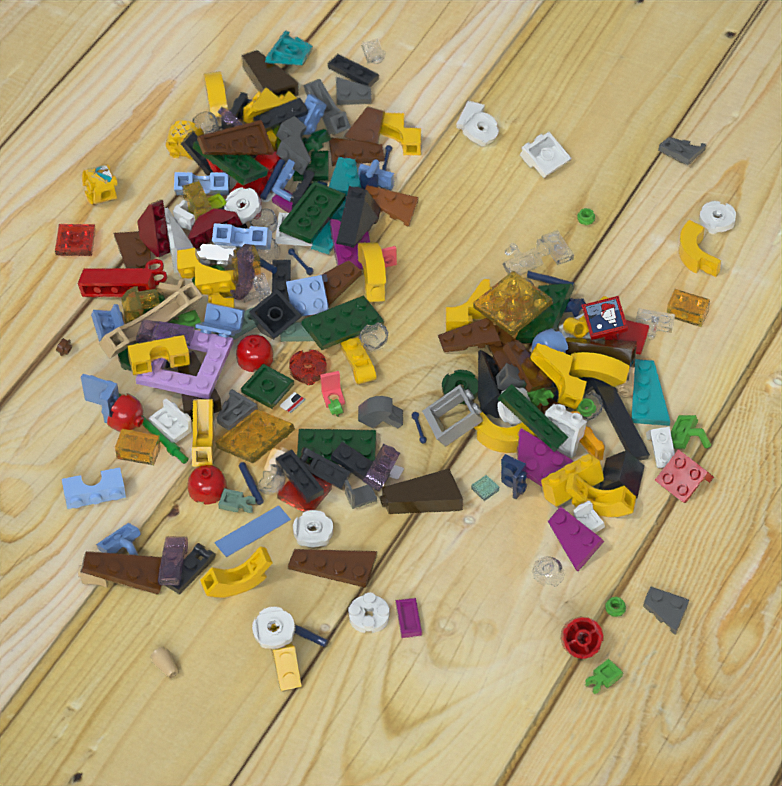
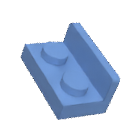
M308 94L304 102L308 109V114L298 118L307 126L304 135H311V133L315 132L317 124L327 106L314 95Z

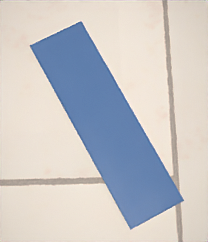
M278 505L214 543L228 557L291 519Z

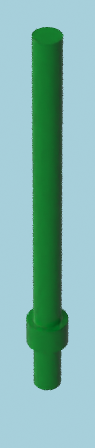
M144 417L142 425L167 448V452L171 456H175L183 464L187 463L188 457L180 451V447L176 443H172Z

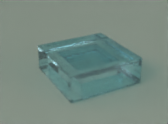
M485 475L472 484L471 489L485 501L499 491V486Z

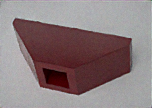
M160 199L149 204L137 221L140 239L156 257L170 253L163 200Z
M213 208L198 216L188 236L193 248L198 249L203 244H208L212 241L214 224H228L237 228L242 226L243 224L237 212Z

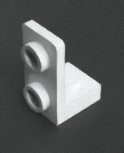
M670 427L652 429L646 432L647 440H652L657 468H664L675 454Z

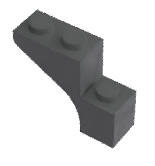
M321 79L303 85L307 96L312 94L327 105L321 118H323L329 134H337L351 128L345 111L337 108Z
M294 116L281 123L276 135L281 140L276 154L286 163L289 159L294 161L293 169L303 175L311 161L301 140L307 126Z

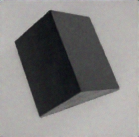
M278 289L249 311L260 333L273 340L302 317Z
M627 450L606 458L603 469L604 480L600 482L599 490H613L625 486L638 498L645 465Z

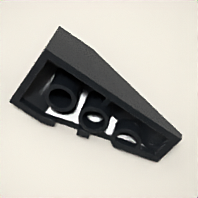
M349 186L336 244L354 248L362 240L364 234L371 230L372 225L378 222L381 208L367 190Z
M480 349L478 351V400L481 405L480 409L486 415L490 414L494 418H501L498 412V402L500 401L497 398L502 393V390L498 389L496 379L499 367L491 355Z

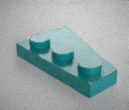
M338 157L329 187L345 193L347 197L349 186L361 188L356 160Z

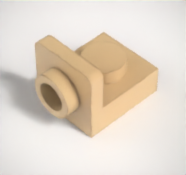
M180 278L178 285L160 282L158 293L162 294L166 300L177 290L184 287L185 281L183 278Z

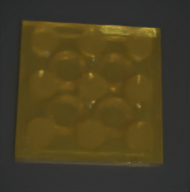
M512 271L474 301L473 307L508 334L514 336L552 305L553 300L518 273Z
M256 409L219 438L215 444L217 449L253 464L260 460L268 451L272 450L279 442L287 438L295 428L293 423Z

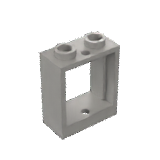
M461 385L422 410L436 439L445 447L483 421L480 415L482 413L480 407L472 401L474 399L473 394L469 389L465 390ZM465 401L471 413L445 430L439 417Z

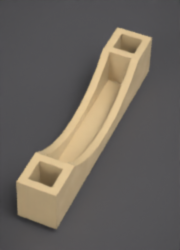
M190 282L144 315L106 334L99 345L108 358L111 359L127 349V346L135 344L159 329L161 323L167 324L197 305L203 296L194 283Z

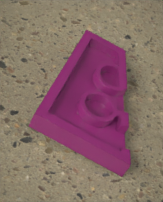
M561 506L548 520L550 527L577 572L604 543L602 538Z

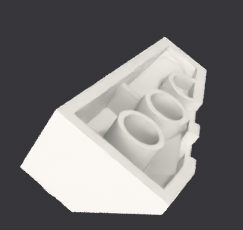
M165 208L174 273H179L177 270V250L193 248L169 209Z

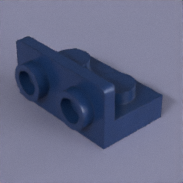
M505 454L501 459V482L507 487H513V498L517 499L520 494H524L527 488L526 463Z

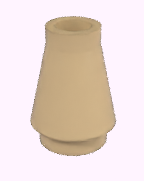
M160 647L151 654V662L169 679L178 674L179 671L168 649Z

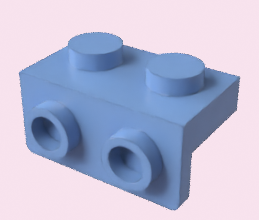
M114 304L111 311L93 310L91 314L99 342L106 334L124 325L123 315L118 304Z

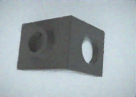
M345 480V495L352 509L377 501V497L370 484L352 489L349 481Z

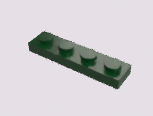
M512 384L497 398L554 452L569 438Z

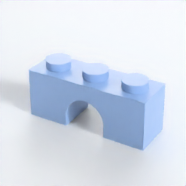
M175 172L174 191L176 195H215L220 193L221 195L228 196L230 194V176L226 173H210L209 176H197L192 172Z
M214 224L212 242L215 245L270 250L272 231L268 227L250 226V229H243L228 224Z
M120 467L101 471V481L93 486L84 484L81 475L61 479L67 509L126 498Z

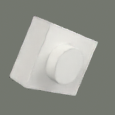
M183 200L175 206L173 215L180 227L191 231L195 223V217L189 213L187 201Z
M590 501L578 505L573 510L574 517L594 533L605 527L602 519L593 510V505Z

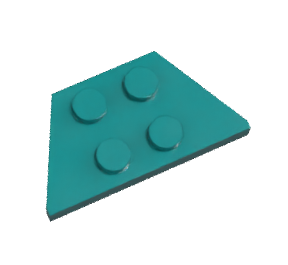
M285 30L266 56L265 62L303 65L312 52L313 46L304 42L299 37L293 39L289 36L290 32Z

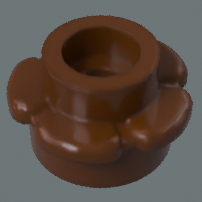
M62 338L57 345L56 351L60 353V356H63V354L68 355L71 351L70 339Z

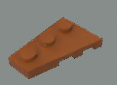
M366 186L365 190L370 193L381 208V211L389 214L390 218L394 220H401L404 222L403 225L409 227L418 204V197Z

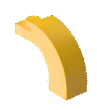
M221 71L204 73V86L207 92L210 117L227 116V102Z
M688 220L680 233V259L692 272L697 274L699 270H702L716 277L720 273L721 260L705 253L698 247L703 240L705 227Z
M376 242L358 243V261L363 266L365 277V297L369 302L385 301L386 272L380 245Z
M581 352L571 354L573 360L569 375L578 378H596L613 387L626 383L630 366L624 362L597 353Z
M483 412L480 413L483 421L474 427L477 430V440L482 445L501 453H517L518 432L521 428L538 438L523 422L514 427H499L493 424Z
M575 472L568 475L566 491L573 497L571 504L575 507L590 501L597 515L604 517H620L634 512L636 496L625 486L613 490H599L588 485Z
M260 546L240 566L231 569L211 567L200 581L206 596L217 598L231 597L246 592L267 578L265 571L273 562L267 548Z

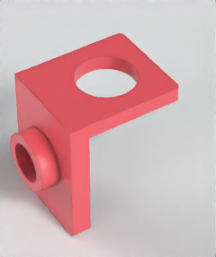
M396 246L381 249L385 268L397 265Z
M339 371L321 374V392L326 408H329L328 404L331 403L328 399L330 395H337L340 404L344 405L345 400L340 388Z

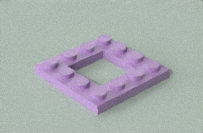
M161 323L154 340L184 335L188 349L207 352L197 376L164 370L163 368L167 360L158 358L151 363L152 372L137 375L136 384L210 399L232 348L233 338Z

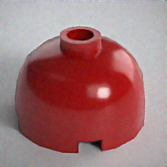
M252 334L244 337L236 349L238 366L248 372L258 370L263 364L270 367L273 362L271 343L261 335Z
M126 393L127 396L123 394L117 399L111 408V411L114 412L112 418L108 416L107 425L118 432H130L136 427L139 428L144 421V417H142V404L129 393Z
M213 465L198 466L189 475L187 483L188 493L193 501L197 503L200 501L209 505L220 501L224 488L227 489L224 473Z
M577 617L569 620L561 630L560 637L566 652L575 658L581 659L593 657L598 653L604 638L599 624L588 617Z

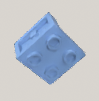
M318 275L286 282L289 301L302 316L317 314L329 309L324 282L328 281L327 275Z
M207 303L204 322L196 324L195 328L201 329L200 332L207 334L218 332V336L229 338L230 336H235V334L242 331L245 310Z
M82 374L81 382L85 400L102 406L101 412L104 417V423H107L108 416L112 418L114 413L111 411V408L119 398L117 383L103 380L93 375Z

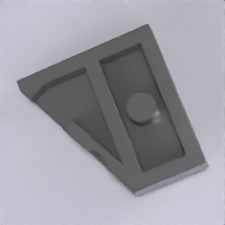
M336 77L337 105L371 104V87Z
M668 137L659 145L658 151L689 165L705 151L706 144L701 143V146L690 145L688 140Z
M233 389L230 390L228 401L224 402L222 410L216 417L217 423L230 432L258 410L256 403Z
M650 587L643 607L650 613H653L658 621L664 622L671 628L670 631L676 635L689 605V599Z

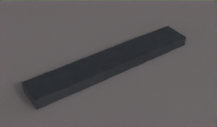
M588 377L624 449L638 460L648 459L650 454L616 388L602 380Z

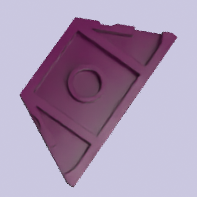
M330 219L329 224L337 266L349 260L362 270L363 266L358 261V244L354 248L336 244L341 222ZM369 232L364 234L359 243L370 242Z
M521 428L519 430L517 460L526 463L527 478L541 487L542 479L562 469L565 465L574 462L556 450L554 452L543 441Z

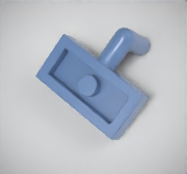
M290 159L285 164L271 189L272 192L289 202L292 195L282 189L288 183L287 179L290 180L295 172L292 169L295 162Z
M374 160L370 166L364 164L359 166V179L360 173L363 171L366 172V176L369 178L373 174L378 175V187L392 190L394 187V173L381 170L378 160Z
M127 523L96 545L102 553L116 554L119 549L124 547L129 555H138L132 542L141 533L137 527Z

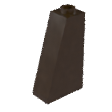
M255 50L242 55L243 69L257 91L262 92L265 88H268L278 98L281 94L285 96L288 91L294 96L299 95L297 80L275 63L265 62L266 56L261 52Z
M566 338L568 350L565 353L570 356L571 354L581 352L597 353L620 360L630 367L636 358V341Z
M192 351L189 352L190 364L179 366L178 373L197 376L202 364L195 352ZM214 387L210 399H213V414L222 410L221 398ZM181 394L184 413L188 414L193 422V399L204 398Z
M450 469L382 487L380 502L383 508L386 507L388 514L463 510V497Z

